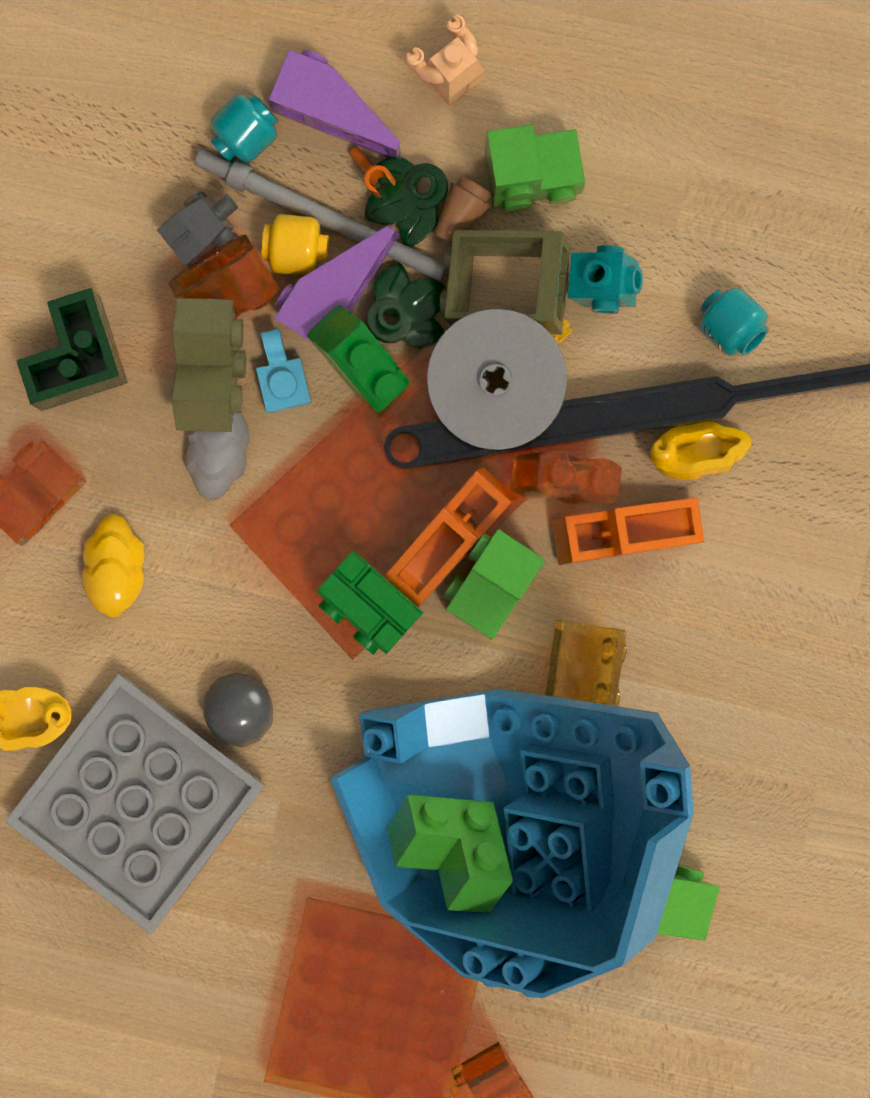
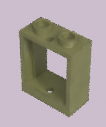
M453 231L452 245L446 247L444 257L445 270L449 273L448 289H443L440 296V312L450 326L463 317L475 313L468 312L474 256L541 257L536 314L525 315L538 321L551 334L562 335L570 245L562 231Z

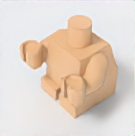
M457 14L453 16V22L451 20L447 21V33L451 37H455V39L432 56L427 63L424 61V53L420 48L414 47L412 55L409 52L406 54L407 66L414 70L423 82L431 83L449 106L463 96L467 90L469 91L483 80L485 70L475 58L478 54L476 39L465 27L463 17Z

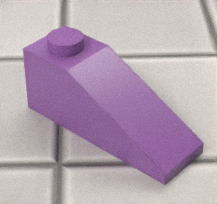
M292 50L288 51L269 98L273 113L388 158L400 156V141L337 71L327 64L328 60L309 50H303L301 54Z
M386 226L300 278L295 286L289 283L275 304L280 310L274 319L311 342L307 337L308 331L334 307L342 305L351 313L400 234Z

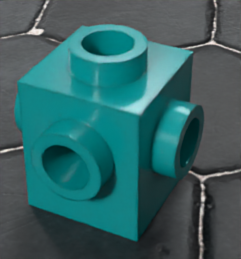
M613 245L597 246L596 252L571 253L568 299L584 307H592V312L600 314H618L619 307L636 306V295L642 289L643 274L639 262L625 254L624 248Z

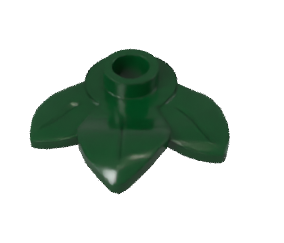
M389 157L377 165L387 168L395 178L396 184L394 186L386 177L377 180L381 186L376 190L382 197L377 198L371 194L366 204L365 218L368 221L382 225L398 223L403 244L411 247L423 241L435 228L437 223L436 207L444 201L447 195L448 180L445 173L433 164L422 163L415 166L403 157ZM423 178H429L431 181V188L426 194H420L418 191V183Z
M397 263L389 266L378 276L373 285L375 303L367 313V328L378 341L383 343H397L402 340L415 348H427L435 345L445 333L439 322L433 318L440 311V296L442 290L446 289L445 285L432 279H417L411 282L402 264ZM386 313L394 315L397 319V324L389 325L385 323L382 315Z

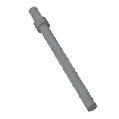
M201 149L196 157V166L225 179V185L240 192H244L246 189L301 216L315 218L320 225L360 243L377 232L253 173V167L238 160L232 163L204 149ZM398 241L394 243L387 254V257L438 281L441 280L445 272L444 263Z

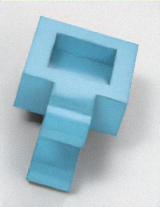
M279 329L261 333L269 365L256 368L266 412L269 414L311 404L301 358L287 360Z

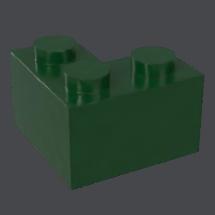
M92 288L48 301L49 311L61 346L16 360L30 405L44 411L127 384L128 381L101 297Z

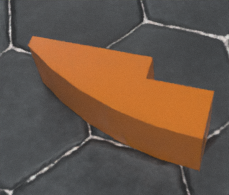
M481 467L447 506L439 512L384 577L419 608L474 547L482 535L489 530L512 504L517 496L488 470Z
M697 497L615 508L608 511L565 516L551 520L558 565L705 542Z

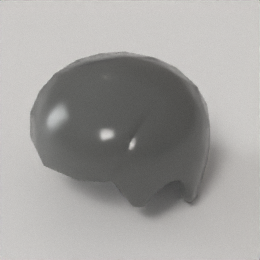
M233 673L220 677L210 686L209 691L205 694L203 707L206 724L212 734L225 745L245 747L259 742L273 723L271 697L267 688L254 676Z

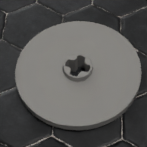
M482 310L458 320L446 330L437 342L428 366V392L437 416L455 436L480 448L494 450L509 449L535 439L555 420L566 395L567 368L558 343L552 334L538 321L513 310ZM502 367L505 370L503 378L509 382L508 387H499L492 391L489 389L491 381L485 377L486 372H495Z

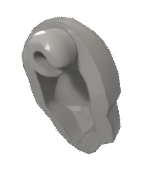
M234 413L232 432L188 431L189 445L186 451L185 467L193 477L194 485L199 494L209 500L220 499L228 491L232 482L244 474L249 430L242 413Z

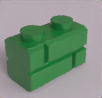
M342 305L334 307L308 331V339L354 394L375 412L383 411L409 386L411 381L397 367L395 361L362 320L351 314Z
M354 550L350 552L316 591L323 598L318 607L337 624L344 618L347 619L358 629L353 638L372 655L378 649L388 654L424 613Z

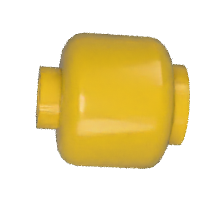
M280 214L274 218L272 225L265 224L262 238V260L269 261L270 269L273 272L305 276L317 269L318 262H327L329 235L321 234L320 224L315 218Z

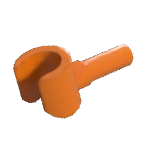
M354 147L350 150L351 157L364 171L366 187L375 197H382L375 189L378 179L386 177L395 186L396 180L387 168L372 164L359 147Z

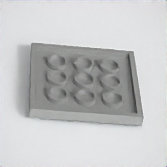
M120 673L113 679L5 822L152 934L266 784Z

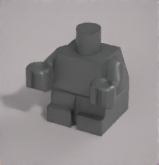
M202 191L198 192L195 196L187 197L184 200L185 208L176 212L157 229L184 266L202 265L217 249L222 253L233 256L244 246L243 241L237 239L239 236L231 232L234 227L227 219L238 209L237 204L229 195L225 194L216 203L212 199H206L207 195Z

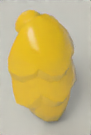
M714 421L680 425L671 428L653 443L650 459L659 473L667 477L697 480L708 474L729 472L736 462L748 454L752 445V438L744 431L724 427Z
M116 514L102 518L96 526L94 533L85 541L83 550L84 568L82 571V581L86 596L95 609L110 618L119 617L133 604L143 587L145 578L143 573L144 544L133 534L130 525L124 517Z
M26 686L19 690H1L0 748L4 751H16L26 747L38 748L58 738L71 722L72 710L67 700L58 692L38 686Z

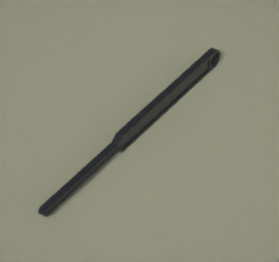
M870 364L734 386L715 376L565 400L555 420L542 434L523 445L509 449L494 450L471 445L455 436L441 420L402 426L392 430L386 437L384 454L392 466L407 470L724 418L736 404L870 383ZM409 434L417 439L420 451L413 461L400 462L392 456L390 444L397 435Z

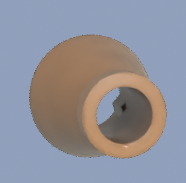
M461 175L456 184L451 183L438 224L433 233L452 245L453 231L469 230L489 209L490 206L487 203L492 193Z

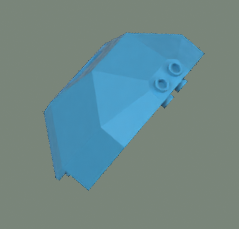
M498 688L367 710L359 714L364 758L329 778L381 907L462 977L483 982L488 987H502L521 992L530 998H545L623 966L656 938L694 815L690 765L658 712ZM408 794L494 803L513 882L490 913L447 910L438 870L395 867L387 827Z

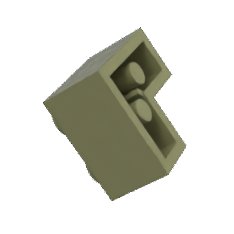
M177 298L172 330L177 364L172 394L176 430L232 432L234 413H242L243 389L242 385H237L238 378L246 377L247 367L246 351L238 350V347L243 346V319H235L233 300Z

